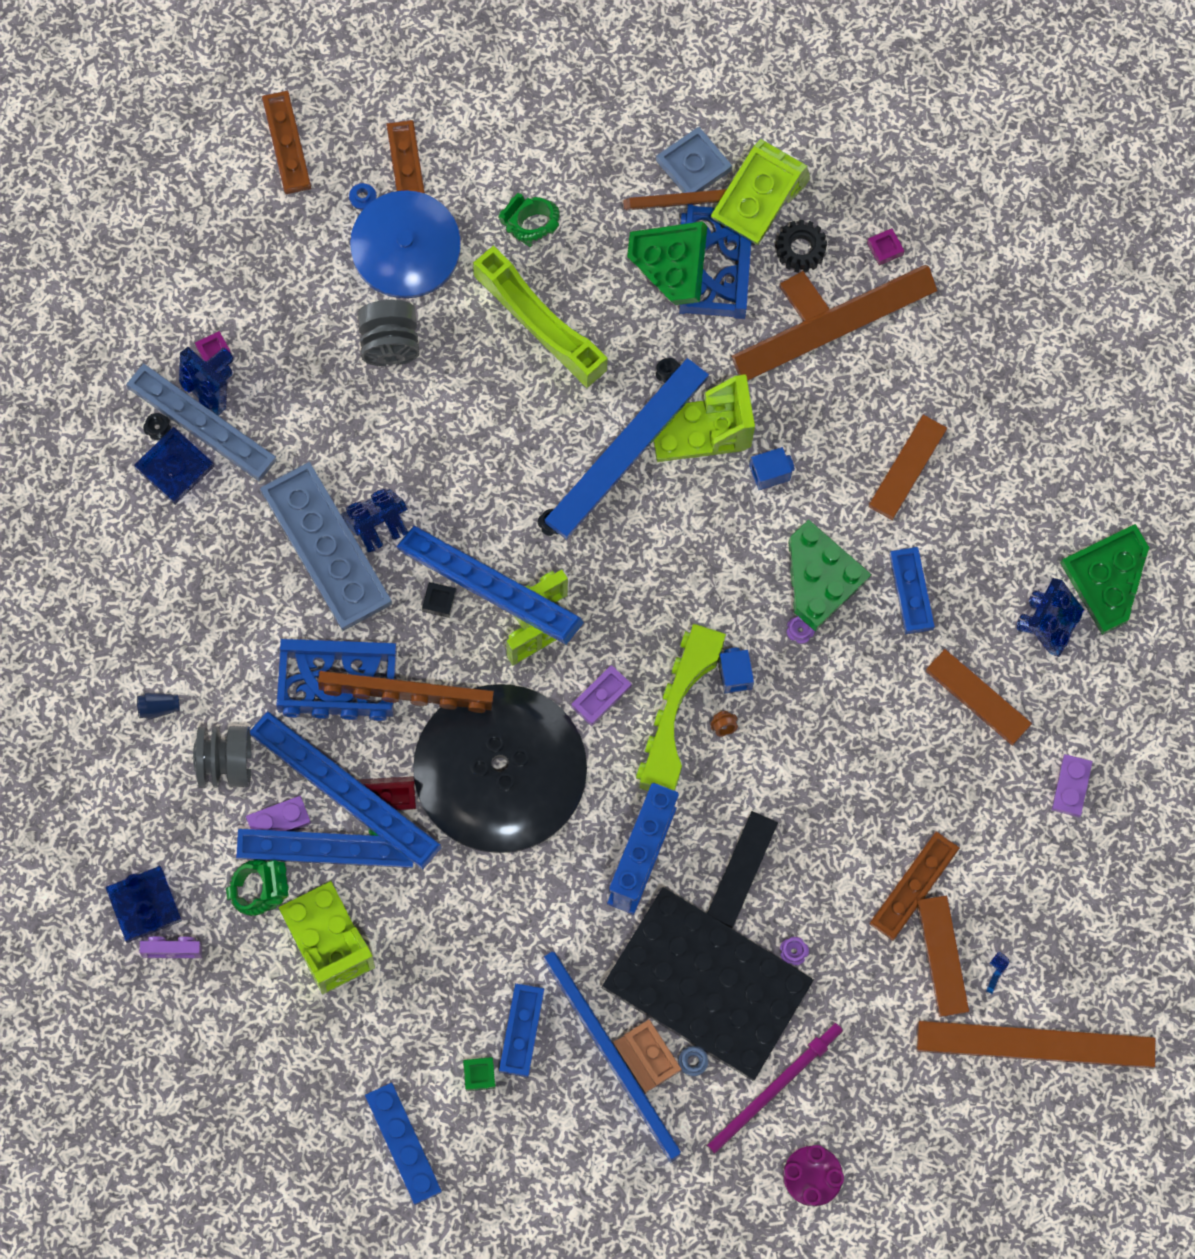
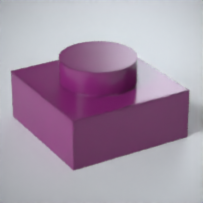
M893 228L872 236L867 240V244L879 266L904 255V249Z
M220 331L195 342V347L208 370L233 358Z

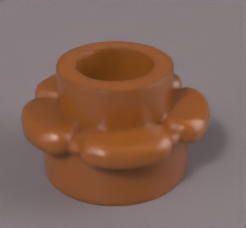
M721 711L714 715L710 723L711 729L715 730L716 735L720 737L732 734L738 728L736 723L738 718L735 714H731L728 711Z

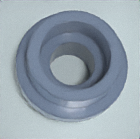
M690 1046L680 1053L678 1064L684 1074L693 1077L699 1076L708 1066V1056L703 1049L697 1046ZM691 1056H695L699 1060V1064L695 1067H691L687 1062Z

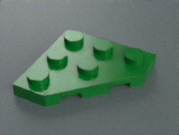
M701 221L632 231L629 235L627 257L674 305L698 303L701 296L708 226Z
M808 519L790 536L788 545L789 552H791L790 569L792 587L794 588V613L816 631L870 579L872 574Z
M1136 524L1062 559L1060 563L1102 635L1126 624L1130 618L1132 605L1150 548Z

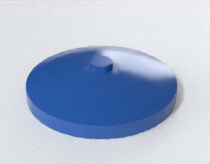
M406 190L382 195L362 210L352 229L350 248L357 272L371 288L390 297L416 298L437 290L452 276L459 261L461 241L454 217L441 202L427 194Z

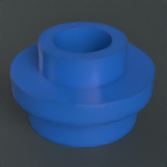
M366 183L353 186L349 192L350 203L360 210H363L377 198L375 189ZM364 192L367 194V196L365 198L358 197V194Z

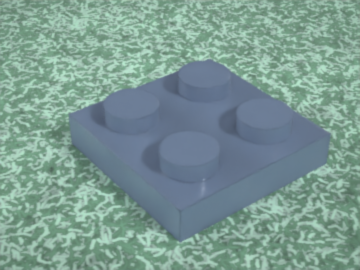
M697 127L656 156V162L683 193L703 191L732 171L731 163L700 127Z

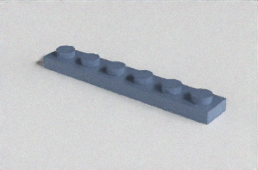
M144 363L127 382L126 386L130 391L259 482L277 461L276 456Z

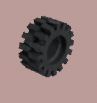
M799 220V225H796L795 221L790 222V227L786 225L783 227V231H780L776 253L777 257L780 256L779 261L781 264L785 263L788 270L792 267L795 268L794 272L799 273V270L803 269L804 273L809 272L810 268L812 270L816 269L817 265L823 262L827 247L826 235L824 232L820 233L821 227L818 225L813 228L814 222L809 221L808 225H804V220ZM796 239H805L810 242L812 250L806 255H800L792 250L791 244Z

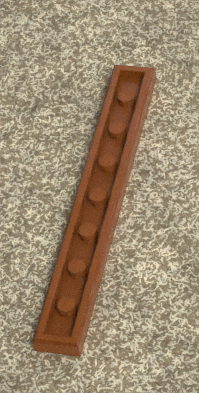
M923 265L732 355L731 357L738 375H746L748 381L938 291L930 267Z
M918 1021L917 1052L1155 1068V1037Z

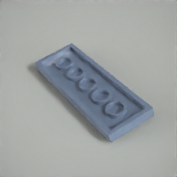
M310 462L260 488L263 497L342 632L392 605V600Z

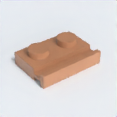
M650 1019L613 1042L614 1047L644 1094L682 1070Z

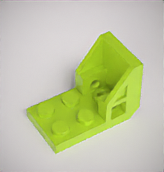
M760 139L751 149L711 214V218L759 246L784 203H790L810 180L808 166Z
M734 376L706 391L704 401L686 403L654 440L657 462L742 452L751 448L755 423L747 376Z
M332 881L278 907L322 995L375 969L373 956L359 931L354 927Z

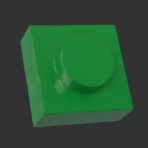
M493 1057L463 1060L466 1092L496 1089Z

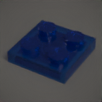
M174 427L134 464L135 470L174 505L215 467L214 463Z

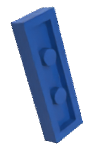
M914 547L890 551L889 556L905 635L934 630L935 626L919 548Z
M515 983L499 1073L529 1078L544 988Z

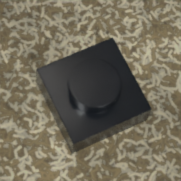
M429 582L422 612L450 618L457 589Z

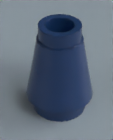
M144 692L143 695L137 696L139 719L146 718L148 721L179 712L178 694Z

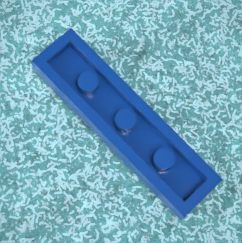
M391 1082L366 1094V1100L414 1205L442 1193L393 1083Z

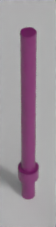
M834 1023L821 1037H815L807 1045L809 1048L707 1144V1147L714 1154L722 1148L816 1057L820 1058L827 1052V1046L843 1032L842 1028L837 1023Z

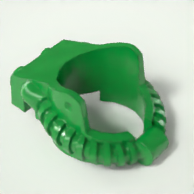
M517 193L515 197L511 198L506 208L501 210L498 218L501 224L506 226L508 233H512L517 240L523 242L528 247H532L534 240L538 241L539 238L546 237L547 233L553 234L559 227L560 211L558 206L552 201L541 197H532V199L527 197L525 200L522 194ZM538 214L550 218L545 226H541L538 229L529 230L522 228L524 220L530 216Z
M251 860L243 863L233 873L232 881L229 882L230 887L226 888L227 901L231 900L232 905L238 912L248 916H257L264 912L275 910L278 905L283 903L284 899L289 897L285 862ZM251 873H259L263 882L260 899L255 898L249 904L244 898L238 897L237 887H243L244 881Z

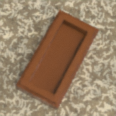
M804 271L780 283V289L803 322L830 310Z

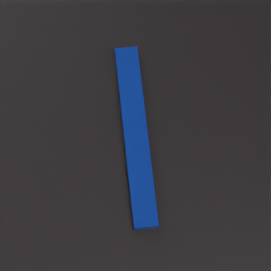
M687 358L547 516L545 523L567 540L706 382L709 374Z
M413 526L397 545L398 550L408 557L565 645L568 644L584 624L581 617L416 526Z
M268 711L250 730L251 737L422 870L441 850V844Z
M552 951L544 956V963L669 1162L675 1161L680 1157L681 1153L678 1146L556 953Z

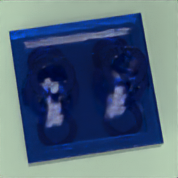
M189 347L180 352L179 383L186 392H192L196 395L203 406L212 410L218 416L226 409L228 386L226 380L233 375L232 369L229 367V364L233 362L232 354L223 347L209 360L204 361Z
M380 489L371 494V499L363 503L360 501L352 503L346 507L345 512L341 513L348 528L357 536L360 535L368 553L375 551L374 545L378 549L383 546L375 526L385 522L393 540L401 538V533L403 536L408 533V529L400 516L402 512L408 509L404 500L391 489Z
M1052 578L1045 593L1034 590L1032 592L1033 596L1029 598L1030 607L1037 608L1034 615L1021 614L1019 617L1021 620L1017 621L1016 626L1019 632L1034 634L1048 653L1060 657L1064 648L1069 643L1074 628L1081 620L1084 609L1063 580Z
M161 865L140 874H131L125 880L105 887L126 943L182 922Z

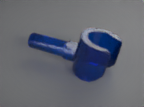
M998 952L989 963L996 968L985 991L993 994L999 978L1009 965L1008 957L1001 952Z

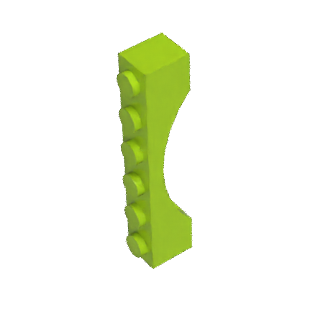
M494 245L473 262L474 277L586 388L607 371L608 358L588 338L580 335L561 321L537 297L520 276L514 265Z
M693 624L691 632L685 631L680 646L685 649L682 658L676 657L671 672L676 674L673 684H667L663 695V700L667 701L665 709L658 710L654 726L658 727L656 736L649 737L645 752L649 753L647 762L640 763L636 779L640 780V789L649 791L651 784L656 783L675 791L682 770L674 739L676 714L690 688L701 677L716 668L726 634Z

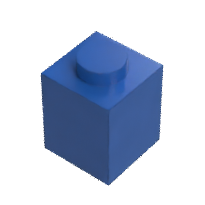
M783 447L752 456L750 459L749 467L759 491L790 481L792 471L795 470L791 456H786Z
M729 648L724 653H720L718 662L724 694L752 690L754 679L749 651L741 650L740 648Z

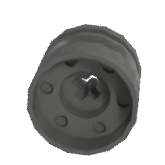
M390 299L368 303L360 308L358 320L359 331L363 335L360 338V343L362 347L361 356L364 362L374 366H387L386 364L400 365L409 363L419 356L418 334L415 332L417 322L414 305L403 300Z
M214 726L212 728L211 740H209L207 727H198L197 738L193 748V765L199 788H207L209 775L212 777L213 787L218 788L222 774H227V781L230 787H249L251 769H247L246 759H251V734L249 726H230L226 739H221L219 727Z

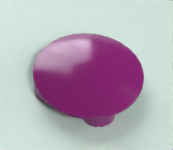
M813 1145L796 1150L788 1158L784 1167L783 1179L787 1191L796 1201L806 1206H822L832 1201L838 1195L844 1182V1174L834 1154L820 1145Z

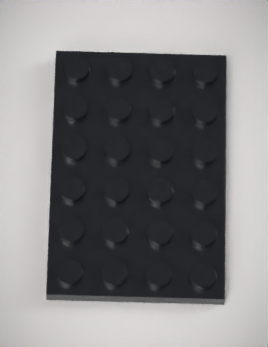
M662 887L601 988L694 1046L703 1049L707 1054L748 1079L755 1081L814 979Z

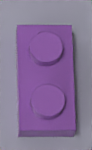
M611 665L571 704V708L592 727L632 687V684Z
M1064 754L1052 811L1080 818L1093 761Z
M301 795L246 816L250 829L294 831L311 824Z
M153 936L148 937V941H140L139 953L142 958H202V945L200 941H195L194 937H178V941H166L165 937Z

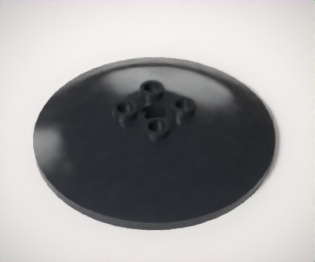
M506 684L473 688L494 691L492 710L476 713L469 711L467 707L457 706L456 709L440 707L430 718L420 735L413 764L414 782L419 800L430 820L445 835L466 847L491 853H510L531 848L557 833L576 811L584 792L587 776L584 744L570 717L562 708L546 696L525 687ZM497 758H504L509 765L506 770L498 772L492 768V762Z

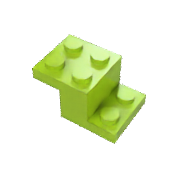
M562 569L556 573L551 571L540 578V582L532 587L529 585L525 586L553 603L568 596V577ZM515 617L521 628L512 632L508 637L509 639L506 640L507 658L512 666L555 642L556 639Z

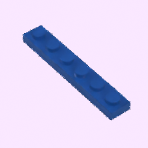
M238 829L236 859L413 868L411 860L380 836Z

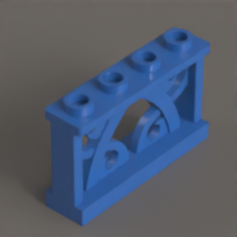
M688 204L687 213L681 214V224L694 223L699 220L710 221L715 227V232L711 234L709 227H707L705 252L718 243L722 254L730 260L738 261V265L724 268L719 272L715 280L703 269L701 295L708 289L711 291L710 296L698 303L680 305L679 314L688 313L745 319L751 241L727 227L721 229L720 223L711 218L715 208ZM727 239V245L731 242L737 245L736 249L728 250L723 240ZM726 275L734 278L733 283H727L725 279L724 286L720 284ZM717 295L735 304L714 303L713 301Z
M281 639L276 702L278 712L283 713V716L289 718L300 717V713L312 714L311 716L317 719L329 718V714L340 715V718L345 720H356L358 716H369L370 720L385 721L387 717H393L394 703L383 700L377 704L368 703L365 699L358 698V703H350L355 699L353 694L342 693L336 697L324 694V691L319 690L318 682L315 678L319 677L320 671L328 672L335 660H342L343 667L348 674L374 677L381 661L388 662L387 679L395 680L396 643ZM289 658H296L301 674L287 679ZM316 659L324 661L323 668L313 672L310 671V669L317 668L313 664ZM359 660L363 663L358 668V670L364 671L363 674L351 668V664L354 661ZM304 680L306 684L299 686L296 694L298 692H305L306 698L301 701L292 700L288 696L289 687L295 682ZM315 696L318 697L321 701H314Z
M656 783L651 784L609 887L611 894L607 905L635 915L677 810L675 804L679 796L678 792Z

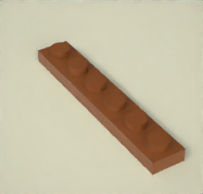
M325 671L319 672L318 679L319 690L324 691V694L330 696H340L341 693L353 694V697L358 699H369L370 696L381 697L383 701L390 703L407 700L416 706H427L428 703L439 704L444 709H456L457 706L467 707L469 711L476 713L492 710L494 691Z

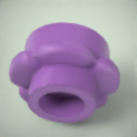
M799 617L792 618L787 624V636L790 640H796L799 644L808 642L809 638L814 635L815 631ZM798 628H802L803 632H798Z
M791 937L781 943L780 950L782 953L780 956L788 964L800 965L809 954L808 945L799 937ZM796 949L797 953L793 954L791 950Z

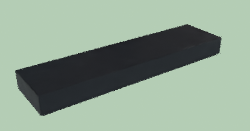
M751 811L709 907L708 915L732 929L778 822Z

